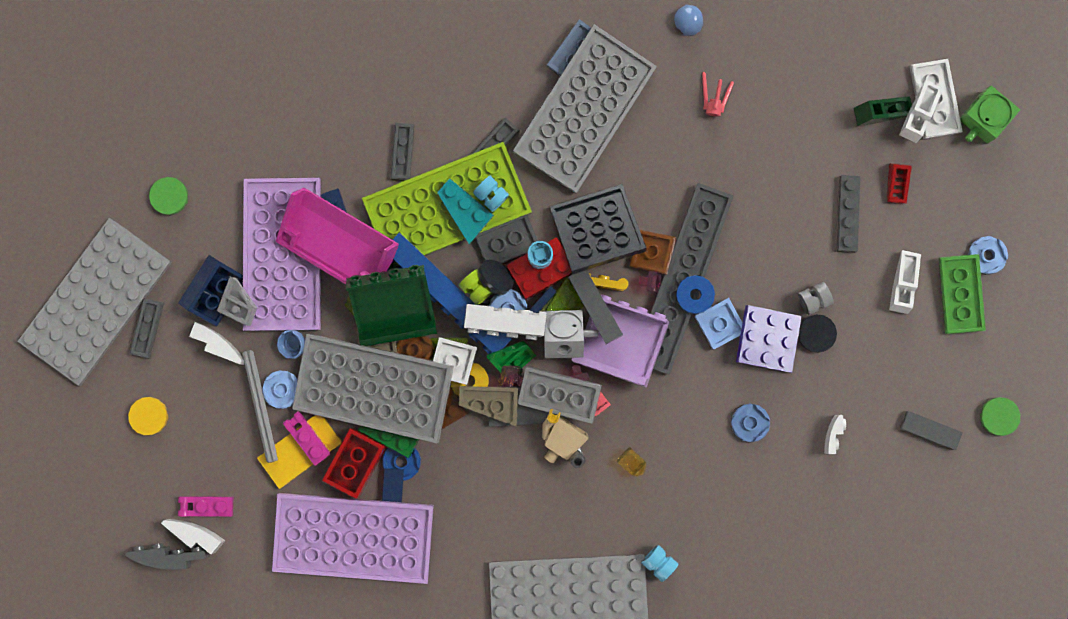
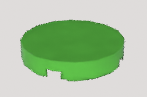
M161 178L150 189V203L155 210L164 215L177 214L188 203L187 188L183 182L176 178Z
M997 397L990 399L982 407L980 420L982 426L991 434L999 436L1011 434L1020 423L1021 414L1019 408L1008 398Z

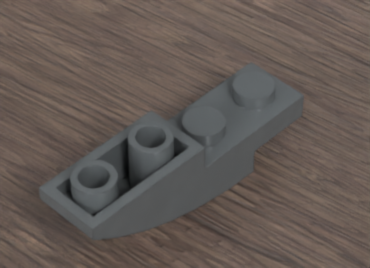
M163 543L151 545L149 549H144V546L132 547V551L126 552V557L153 568L179 570L190 568L191 560L206 559L210 557V554L203 550L201 546L193 547L189 552H184L183 549H175L170 552V546L164 547Z

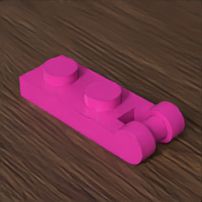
M299 411L294 414L292 419H287L283 422L285 428L291 433L315 466L331 455V452ZM300 423L302 428L297 431L294 426Z
M178 497V503H180L178 516L180 517L233 516L234 497ZM188 503H193V510H188Z

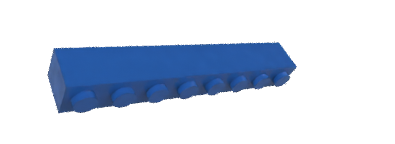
M398 233L392 239L399 244L392 263L396 261L400 265L398 269L408 268L412 265H424L431 300L434 303L436 301L443 305L441 309L448 316L452 314L456 318L454 322L463 329L466 305L475 304L401 233ZM479 330V334H468L475 342L480 340L484 344L482 348L488 354L503 349L512 340L511 337H506L507 333L499 332V336L487 335V331Z

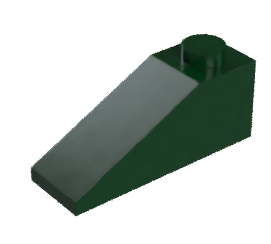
M910 96L864 102L853 108L857 126L907 117L912 107Z

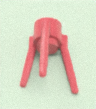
M703 72V110H706V115L720 117L721 113H724L725 104L734 82H730L721 103L719 97L722 79H719L715 99H710V102H708L706 73Z

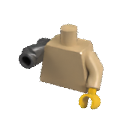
M550 409L546 420L542 424L544 445L549 448L544 458L554 463L558 456H561L565 460L569 459L573 467H582L585 464L586 458L582 454L580 447L588 440V433L562 417L560 412L558 415L552 414L553 409Z

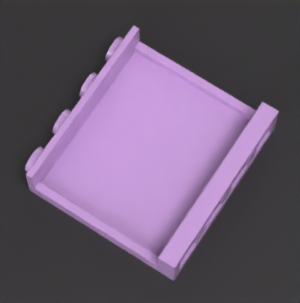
M601 294L623 336L607 345L600 333L598 337L584 338V357L572 358V362L647 388L669 321L665 319L666 316L655 312L652 315L647 313L648 310L637 306L634 309L629 307L630 304L619 300L616 303L611 301V297ZM589 317L585 330H597L591 317Z

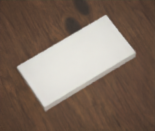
M943 59L910 65L915 98L925 80L943 88L933 116L926 126L923 139L962 133L949 60Z

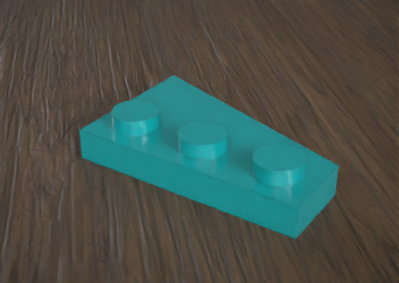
M450 178L438 191L439 197L470 245L494 215Z

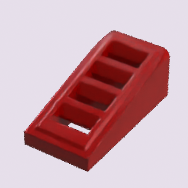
M889 164L887 202L907 204L911 165ZM896 170H903V174H897ZM895 177L903 178V182L895 181ZM894 185L902 186V189H894ZM893 193H902V197H894Z

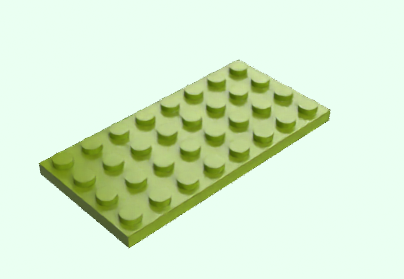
M504 142L362 198L375 230L390 239L401 233L424 256L465 240V237L438 195V191L449 178L494 215L480 233L528 215L532 211ZM488 176H491L498 183V188L502 187L509 193V197L494 212H491L485 206L484 200L480 201L473 194L474 190ZM494 192L490 195L491 198L495 196ZM394 261L389 267L393 269L400 265Z

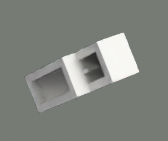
M925 80L899 134L900 136L915 143L921 139L928 121L933 116L943 88Z
M901 251L889 310L909 314L913 309L914 294L918 287L921 254Z
M194 323L189 337L207 343L204 351L245 365L239 351L227 339L211 328L200 323Z
M167 519L161 523L190 548L196 547L199 544L209 554L216 553L225 542L216 533L191 522Z

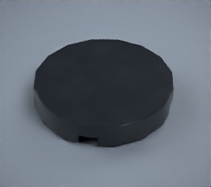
M492 259L486 260L478 268V277L485 287L488 286L490 288L489 291L492 293L504 295L512 289L514 284L513 277L510 271L500 262Z
M816 314L809 316L800 324L799 342L810 352L820 353L827 351L836 341V326L830 318L824 315Z

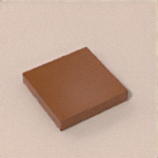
M640 230L646 246V252L633 255L629 266L667 275L676 237Z

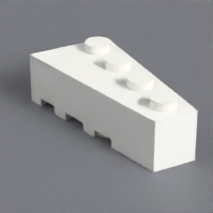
M467 304L464 328L468 329L469 333L479 334V330L487 331V335L499 336V332L507 333L506 337L518 338L519 334L526 335V339L537 340V337L544 336L546 312L539 311V313H533L530 310L515 311L510 308L497 309L491 306Z

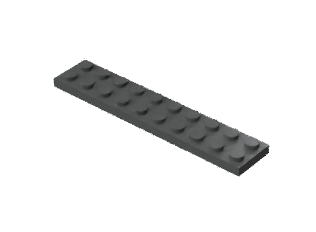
M697 183L673 249L668 273L663 277L650 313L652 315L655 312L666 316L665 319L669 321L653 368L670 375L692 314L683 310L677 303V288L681 281L689 276L697 275L705 278L734 197L731 194ZM694 289L690 292V296L693 300H697L699 291Z

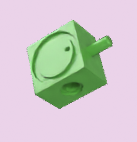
M990 85L981 92L960 117V121L971 130L965 137V140L971 142L976 136H979L987 144L1001 134L1021 109Z

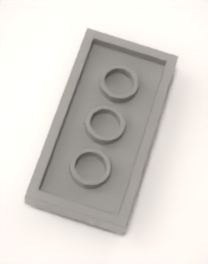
M526 366L518 404L546 412L553 409V414L558 415L560 412L561 416L592 424L602 385Z

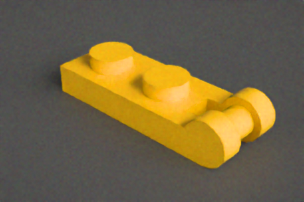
M598 275V278L591 277L596 288L625 291L628 287V280L625 278L615 281L609 280L610 277Z

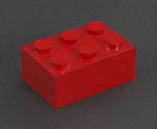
M557 237L547 242L553 250V259L548 267L544 269L534 268L528 261V253L506 265L525 300L532 298L572 275L565 250Z
M350 428L322 481L356 499L360 498L387 446L354 428Z

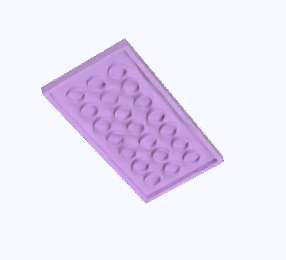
M320 178L244 179L243 288L256 305L257 311L251 326L243 324V331L321 330V269L276 242L291 193L306 188L321 197Z
M278 493L272 572L428 584L434 505Z

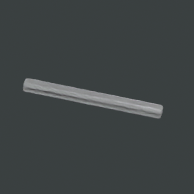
M249 350L243 352L242 355L266 461L272 463L278 460L254 352Z

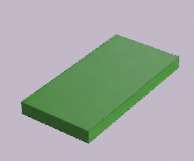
M979 254L940 257L939 268L945 334L986 331Z

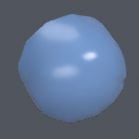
M685 5L677 10L674 16L677 29L686 36L695 35L701 31L703 15L696 6Z
M296 330L282 332L277 341L279 352L288 359H296L303 353L305 337L302 333Z

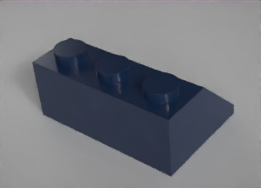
M208 255L178 304L189 312L218 326L224 314L218 312L217 309L230 277H235L243 286V275Z

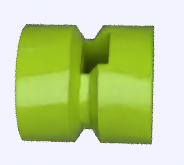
M477 269L466 276L458 285L465 294H470L469 298L475 305L481 304L492 294L489 291L490 288L488 286L485 287L481 283Z

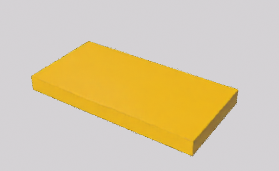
M315 415L307 421L330 452L342 444L341 439L325 417ZM291 433L275 444L277 461L268 463L265 452L257 457L279 489L314 465Z

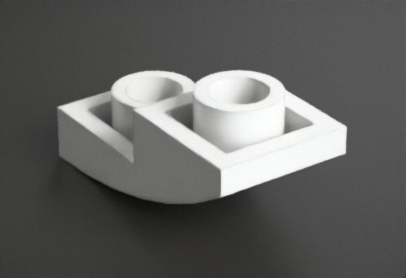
M835 415L829 425L825 439L824 454H836V450L839 449V440L836 438V434H843V430H846V420L843 419V415Z

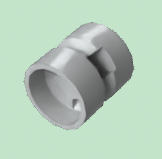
M824 282L813 286L812 290L806 289L798 293L799 302L808 316L819 311V307L824 309L834 304L832 294Z

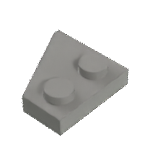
M230 277L217 311L244 325L251 326L257 307L237 278Z

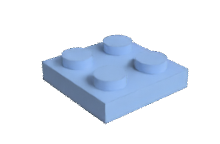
M729 298L694 316L712 350L741 334L742 321Z

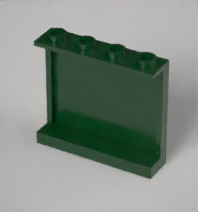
M412 265L403 269L394 268L385 272H372L368 275H354L346 278V291L349 293L359 333L360 345L370 346L437 334L424 265Z

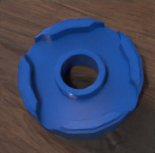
M689 276L681 281L677 288V303L688 313H703L714 302V287L703 276ZM694 289L698 290L701 294L698 300H693L690 296V292Z
M388 448L383 456V468L404 469L403 481L413 478L421 466V457L418 450L415 448L410 458L404 456L407 459V464L405 467H399L396 460L399 456L404 455Z

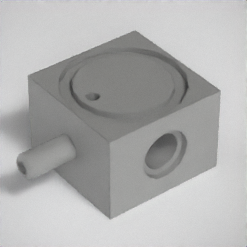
M582 310L544 311L546 312L544 331L545 358L584 357V338L598 337L599 332L598 330H583Z

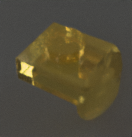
M630 446L616 460L618 464L634 477L642 476L646 471L645 460Z

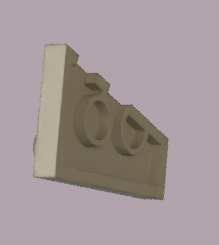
M460 386L459 406L517 427L518 388Z

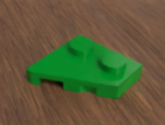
M522 341L488 354L486 357L508 381L530 362L536 354Z

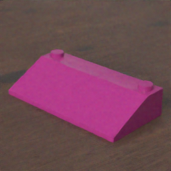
M306 188L291 193L276 239L278 244L346 284V278L354 275L363 276L372 272L380 273L387 271L399 246L397 242Z

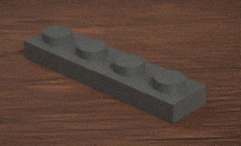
M840 176L837 251L858 252L861 176Z

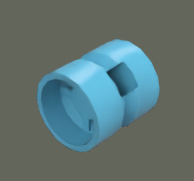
M488 176L474 190L473 194L480 201L484 200L485 206L491 212H494L509 197V193L502 187L498 188V183L491 176ZM494 192L495 196L491 198L490 195Z
M544 241L532 243L528 249L530 265L537 269H544L551 264L553 259L551 246Z
M660 545L655 546L646 555L645 561L641 562L650 571L654 570L653 575L661 582L665 581L679 564L671 556L666 557V552Z

